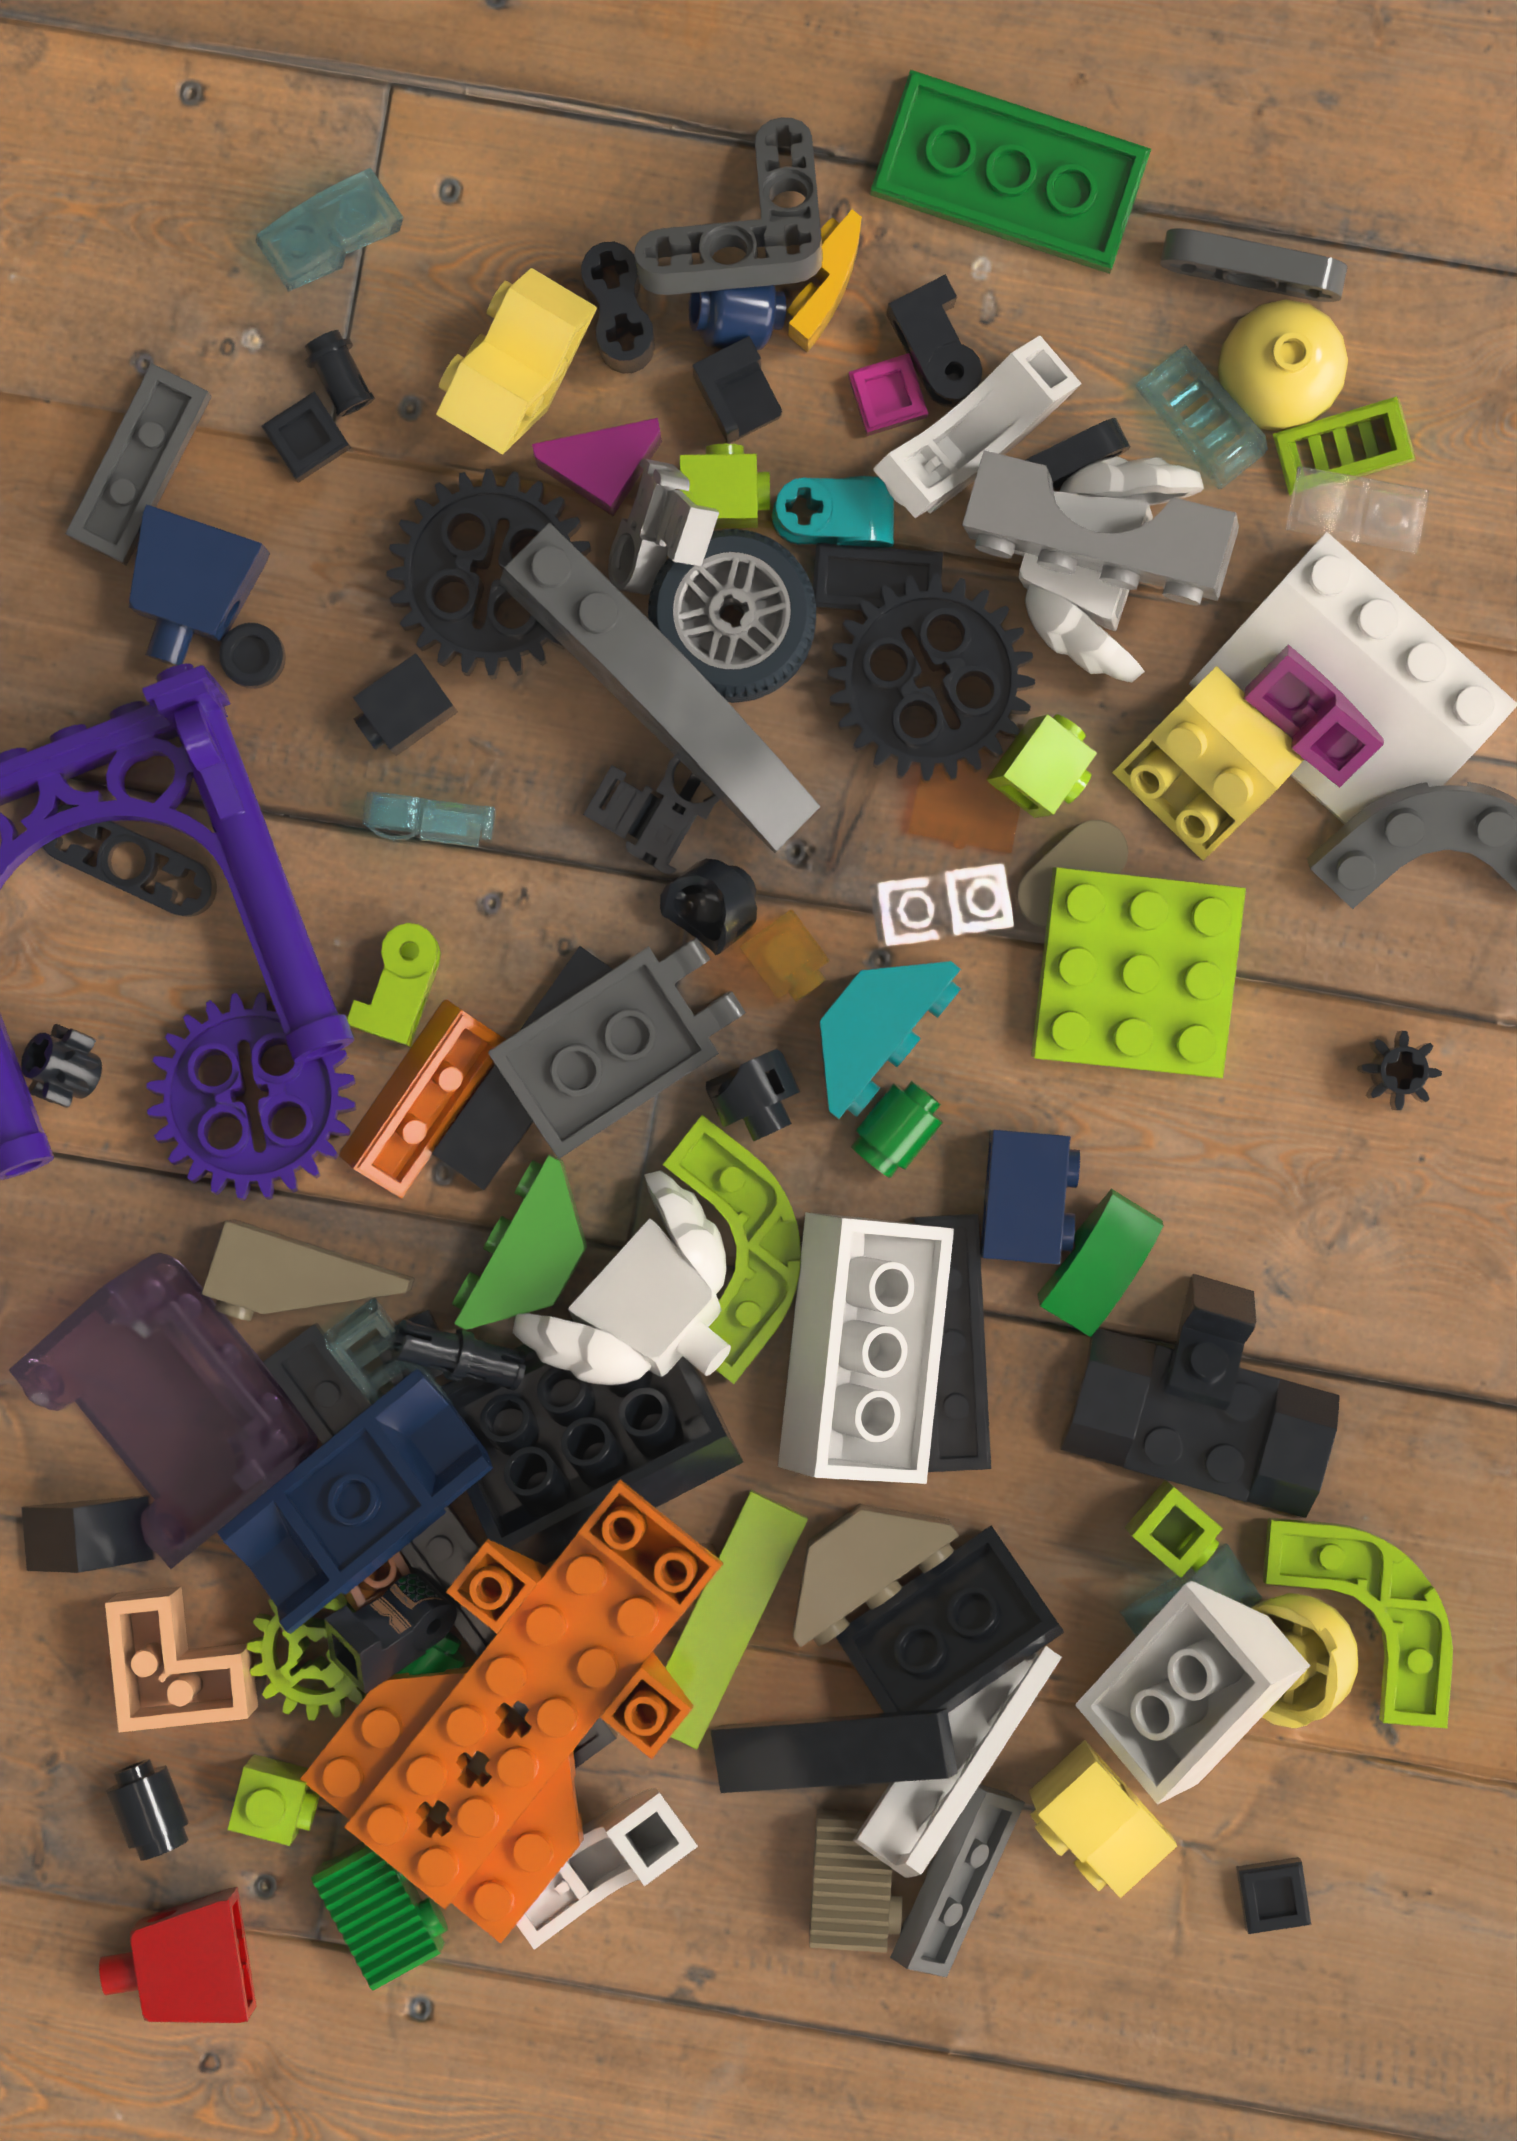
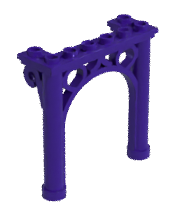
M186 663L160 672L156 676L157 683L142 688L145 698L149 703L147 706L144 701L127 703L109 713L111 720L88 729L84 724L72 725L53 733L50 736L51 743L28 752L26 748H14L0 753V806L40 791L36 807L29 816L21 820L22 824L27 828L21 835L18 836V830L13 822L0 813L2 839L0 846V890L13 872L42 846L55 838L87 825L106 821H143L180 831L199 842L212 854L228 881L286 1035L285 1040L295 1063L315 1060L339 1051L354 1042L355 1039L346 1015H338L226 719L228 715L225 706L231 704L228 695L204 665L194 668L192 664ZM179 737L182 747L178 748L167 740ZM158 755L171 759L175 769L173 782L154 803L132 798L127 794L124 779L132 765ZM109 764L106 774L107 787L117 800L104 801L103 795L99 791L82 792L74 790L66 780ZM192 778L195 779L214 833L190 816L175 810L190 791ZM61 800L72 807L57 813ZM0 1013V1180H4L38 1169L54 1159V1155L46 1133H44Z

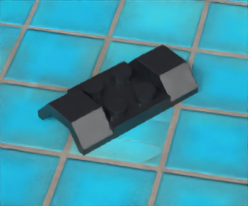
M1101 1328L1095 1331L1090 1337L1085 1371L1072 1417L1062 1438L1060 1450L1239 1501L1257 1504L1303 1518L1307 1517L1320 1493L1336 1436L1340 1395L1239 1367L1232 1402L1224 1411L1164 1393L1174 1351L1173 1348Z

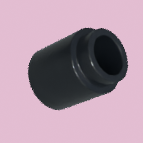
M146 1759L114 1773L117 1784L106 1790L127 1846L129 1849L136 1848L140 1861L167 1853L189 1841L184 1826L189 1821L166 1765L153 1768L151 1760Z

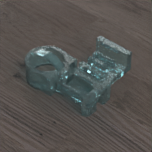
M367 792L365 795L362 825L367 826L377 836L391 841L409 840L420 834V840L479 847L480 831H482L481 838L483 842H493L496 808L398 794ZM375 828L410 832V834L390 836L378 832Z

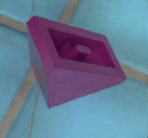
M658 418L535 443L532 444L539 469L611 516H614L644 470L639 465L641 460H651L662 443Z

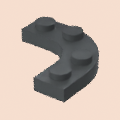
M1427 782L1411 785L1385 795L1365 807L1307 858L1310 869L1352 909L1400 867L1422 854L1442 850L1473 854L1493 867L1517 891V799L1498 789L1473 782H1467V786L1445 785L1429 787Z

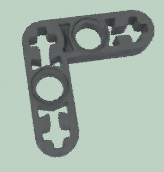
M781 117L768 121L756 133L755 149L761 219L661 228L650 231L641 237L636 244L634 255L639 282L646 290L655 294L672 295L791 284L806 281L817 274L823 260L812 135L810 129L803 122L794 118ZM790 146L792 167H779V147ZM786 191H796L806 198L803 203L792 208H782L772 202L775 196ZM799 245L800 253L787 254V246ZM726 247H736L746 253L742 260L730 265L720 264L712 259L715 252ZM757 247H765L766 258L758 259ZM692 253L700 254L701 264L693 265ZM671 257V265L658 266L659 258Z

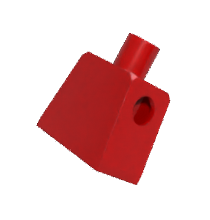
M238 1887L228 1888L138 1920L130 1931L132 1952L100 1957L99 1975L104 1995L138 1990L144 2021L242 2023L249 2021L257 2007Z

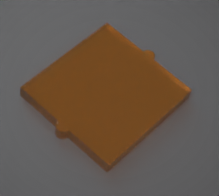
M930 724L928 735L934 731L935 725ZM996 737L1003 750L999 758L981 749L978 753L982 768L976 773L968 767L964 760L957 762L958 770L955 781L948 780L942 766H934L929 783H923L920 776L908 834L953 842V846L957 850H962L968 845L1011 854L1020 807L987 782L986 779L1014 740Z

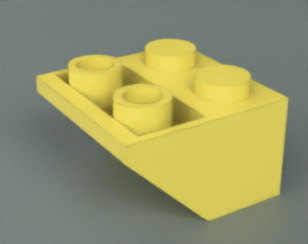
M1216 666L1112 773L1204 861L1286 781L1303 762L1304 758L1292 749V739L1244 699V692Z

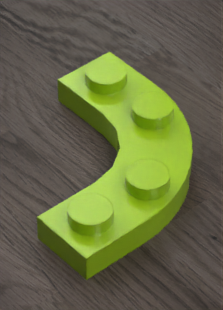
M701 1115L663 1163V1166L712 1203L729 1223L737 1247L735 1272L723 1295L718 1300L721 1312L709 1328L731 1346L728 1356L716 1371L735 1384L775 1333L791 1306L800 1274V1236L792 1206L775 1176L751 1152L704 1115Z
M1268 1518L1263 1582L1265 1584L1328 1589L1354 1596L1370 1609L1382 1631L1384 1648L1379 1719L1383 1723L1447 1729L1453 1665L1451 1629L1438 1593L1420 1568L1397 1547L1379 1536L1362 1529L1335 1523Z

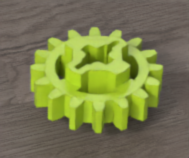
M342 1593L323 1607L336 1612L342 1607L347 1606L353 1613L356 1612ZM270 1598L268 1602L275 1616L259 1613L255 1617L253 1624L259 1630L265 1632L264 1637L253 1638L247 1643V1650L262 1654V1660L249 1670L251 1676L267 1675L271 1681L262 1693L264 1698L268 1699L280 1692L286 1696L283 1704V1713L289 1715L298 1703L305 1704L308 1720L315 1721L319 1716L322 1705H328L330 1712L335 1718L342 1716L345 1712V1697L359 1705L367 1694H364L330 1659L329 1649L326 1653L327 1659L319 1656L313 1661L309 1659L303 1666L297 1665L306 1655L305 1651L311 1644L307 1636L314 1642L322 1637L327 1638L325 1619L311 1617L290 1634L280 1624L277 1607ZM280 1628L283 1629L282 1634L289 1641L288 1660L283 1665L279 1663L276 1650ZM302 1679L323 1680L329 1688H333L312 1690L302 1687L297 1683Z

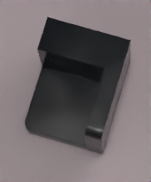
M750 336L692 365L693 378L727 444L778 420L782 416V409L761 370V357Z

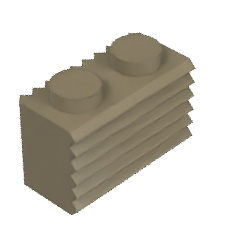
M817 1809L809 1927L810 1948L887 1953L888 1935H900L902 1896L891 1895L892 1870L894 1869L853 1841L871 1812Z

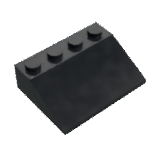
M522 1344L515 1349L525 1351L526 1361L524 1363L517 1361L516 1364L526 1365L523 1379L516 1390L512 1391L502 1386L467 1377L462 1378L460 1382L452 1380L438 1388L451 1402L486 1449L493 1466L491 1471L466 1490L487 1538L543 1565L548 1564L561 1555L619 1480H622L656 1508L744 1463L698 1369L683 1356L662 1377L648 1370L638 1380L625 1384L604 1385L582 1381L569 1370L543 1363L535 1350Z

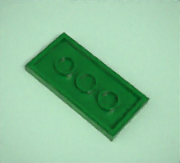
M910 70L870 195L1110 274L1151 148Z

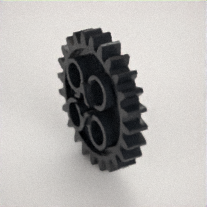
M492 469L485 470L482 486L473 487L465 472L459 473L460 492L453 495L444 485L438 482L435 484L436 493L440 501L433 507L418 498L414 501L420 515L423 517L419 524L402 519L399 522L401 529L410 537L409 544L396 543L390 544L389 547L390 552L394 556L404 561V566L386 571V576L392 582L405 585V589L391 596L390 601L394 607L412 608V611L401 620L402 628L405 631H409L423 626L424 630L418 638L417 647L423 652L439 643L441 647L438 652L437 662L443 667L449 664L456 655L462 656L461 667L462 673L465 676L471 675L478 661L485 662L486 670L491 679L497 678L501 661H509L517 676L523 675L522 656L529 653L542 666L547 664L546 655L542 647L549 641L563 650L565 647L532 615L523 626L518 628H506L497 621V611L500 605L505 600L514 598L499 584L500 579H495L491 585L484 626L481 629L473 627L474 616L479 608L484 591V584L480 576L476 574L478 568L488 569L491 564L495 546V534L498 523L501 520H507L510 523L498 558L502 572L513 560V549L516 543L528 536L536 537L549 523L583 556H586L592 551L589 541H570V538L582 526L579 518H569L560 522L558 518L566 505L564 499L560 496L546 505L541 503L545 488L540 481L532 485L526 494L521 492L518 472L513 471L504 487L497 486ZM465 521L478 522L485 528V537L482 543L470 551L457 549L451 543L454 529ZM459 582L466 585L469 589L467 604L460 611L454 613L439 610L436 606V595L439 589L447 583Z
M933 574L928 591L921 592L914 578L907 576L904 588L905 595L897 597L888 585L881 586V598L884 605L878 609L872 603L863 599L859 603V607L866 620L865 623L862 625L845 619L842 625L847 635L853 639L852 644L833 643L831 652L838 658L846 661V666L829 669L827 679L845 684L844 690L836 692L829 698L830 705L848 706L850 710L838 722L839 729L847 730L858 726L861 733L857 737L853 749L857 752L870 744L878 748L873 762L875 768L883 765L889 757L897 759L896 774L899 779L905 776L911 764L919 766L923 783H929L934 766H942L948 780L955 781L958 770L957 762L964 760L975 773L980 771L982 767L978 752L984 749L990 755L999 758L1003 750L995 736L1000 733L1007 737L1016 738L1020 730L1008 716L1010 713L1018 715L1028 714L1031 705L1016 697L1017 691H1025L1033 688L1035 685V679L1018 674V668L1028 664L1033 659L1032 652H1014L1012 647L1023 636L1024 629L1020 627L1004 631L1001 624L1010 609L1004 606L991 614L986 611L984 607L989 596L987 589L978 593L972 601L965 598L966 584L963 578L957 581L951 593L942 591L939 574ZM941 620L950 621L961 632V645L949 652L933 648L926 635L928 627L934 622ZM909 628L913 631L929 669L932 672L943 669L947 674L943 678L940 688L945 700H947L950 708L960 721V728L957 730H952L948 726L933 690L929 686L919 689L915 685L920 677L921 667L901 635L903 629ZM886 649L899 653L906 665L904 675L894 681H883L877 678L871 671L870 660L878 651ZM967 677H979L990 687L991 701L982 708H969L958 699L956 693L957 684ZM922 706L933 715L935 729L926 737L912 738L902 730L899 722L900 714L908 707Z

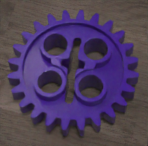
M258 993L253 1009H245L238 994H232L230 1012L224 1014L210 1000L206 1002L208 1021L201 1024L188 1014L183 1017L185 1025L191 1033L186 1039L169 1033L165 1036L170 1046L176 1051L173 1058L163 1056L153 1058L152 1062L167 1074L165 1080L147 1082L146 1088L156 1095L163 1096L164 1102L147 1109V1113L150 1118L167 1120L168 1125L160 1129L154 1137L158 1143L177 1141V1147L168 1158L174 1166L190 1158L193 1160L187 1176L191 1182L196 1183L208 1172L213 1174L211 1180V1192L213 1194L219 1195L227 1183L232 1181L235 1182V1191L239 1200H246L251 1184H259L264 1197L270 1200L273 1197L274 1181L280 1179L294 1193L298 1191L295 1172L303 1169L316 1179L320 1177L318 1167L313 1159L318 1154L336 1160L339 1155L328 1142V1139L331 1135H350V1129L344 1123L337 1120L338 1113L355 1111L356 1103L348 1098L341 1097L339 1091L356 1084L354 1075L336 1073L334 1070L348 1059V1055L345 1050H339L315 1060L295 1063L288 1073L281 1076H272L265 1073L262 1069L261 1064L264 1053L272 1046L288 1045L277 1012L269 1011L265 993ZM242 1041H247L250 1044L252 1071L257 1086L261 1091H269V1096L259 1099L258 1102L266 1148L263 1152H256L254 1149L252 1123L247 1107L243 1102H235L236 1097L242 1096L246 1092L243 1069L238 1052V1045ZM213 1055L225 1056L232 1063V1073L229 1079L219 1086L202 1084L198 1077L201 1063ZM285 1107L299 1108L306 1115V1125L303 1131L291 1139H282L272 1131L274 1115ZM223 1117H232L239 1120L242 1125V1136L239 1142L234 1147L226 1150L212 1147L208 1139L211 1125Z

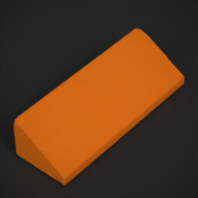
M444 1000L342 1148L340 1157L353 1169L402 1199L431 1157L435 1148L493 1066L494 1061L488 1054V1051L506 1039L449 1000Z

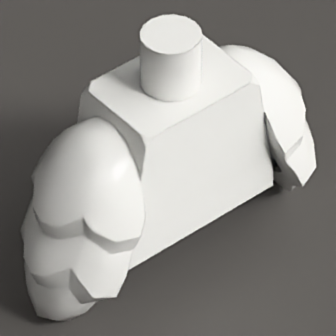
M1115 456L1098 460L1074 472L1063 482L1060 492L1054 491L1056 504L1061 511L1079 526L1100 533H1122L1136 529L1152 520L1151 505L1167 503L1172 497L1181 499L1201 492L1204 486L1200 472L1183 466L1169 464L1162 458H1143L1128 461ZM1014 550V554L1024 556L1019 571V579L1023 586L1028 589L1025 598L1028 616L1035 630L1052 650L1059 654L1068 655L1077 665L1090 674L1105 673L1115 679L1132 683L1145 672L1132 655L1100 627L1102 626L1113 631L1117 630L1130 589L1116 587L1099 579L1100 571L1076 566L1074 574L1061 573L1038 565L1037 560L1039 556Z
M661 1170L645 1174L644 1176L650 1196L671 1240L649 1218L568 1308L574 1322L534 1314H517L515 1316L512 1333L525 1345L535 1350L541 1362L560 1369L569 1370L578 1379L585 1382L616 1385L638 1380L648 1370L662 1377L671 1370L682 1356L708 1376L728 1356L731 1346L709 1328L721 1312L716 1294L723 1287L726 1274V1253L721 1234L716 1224L706 1219L703 1208L695 1194L680 1188L670 1176Z

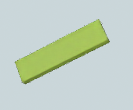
M750 1490L718 1556L723 1565L701 1591L665 1666L694 1705L693 1709L670 1737L696 1750L808 1521L807 1516L753 1490Z

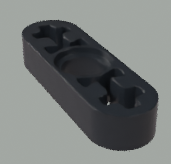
M61 805L58 807L57 813L71 809L72 807L68 805ZM112 821L79 828L83 834L100 841L103 828L111 831V835L99 848L96 867L88 864V860L95 854L94 851L81 845L71 844L65 852L61 849L63 844L61 836L43 846L44 850L54 859L175 915L185 917L199 915L212 905L216 897V880L207 866ZM132 842L142 848L146 863L140 875L126 880L120 878L114 872L111 859L117 847L124 843ZM160 855L169 858V861L161 870L185 878L190 870L196 873L194 884L202 888L198 899L186 898L182 906L175 902L178 892L174 888L157 881L155 882L154 894L145 890V887L155 878L158 872Z

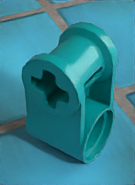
M855 476L841 479L798 478L785 484L777 495L771 515L773 527L778 535L789 543L797 545L827 543L887 548L894 545V499L889 494L886 484L880 477ZM796 498L806 499L807 508L812 511H818V513L812 514L808 525L798 524L797 515L792 512H786V510L792 509Z

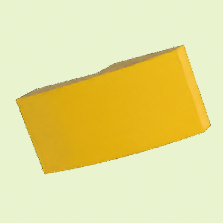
M853 209L840 223L832 217L821 228L823 260L821 268L814 276L822 284L818 288L812 282L809 283L798 294L787 310V313L793 317L789 322L788 337L807 353L835 314L852 275L858 251L862 219Z

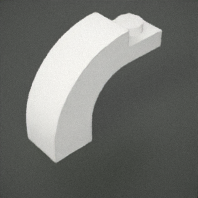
M1038 336L1013 351L976 389L950 412L924 432L888 453L873 470L886 484L891 497L897 503L906 507L914 518H917L926 511L931 514L975 481L984 450L1001 455L1007 454L1060 406L1082 383L1045 340Z
M654 1788L638 1793L583 1826L584 1840L516 1924L533 1949H536L611 1893L636 1880H640L644 1886L698 1847L658 1789Z

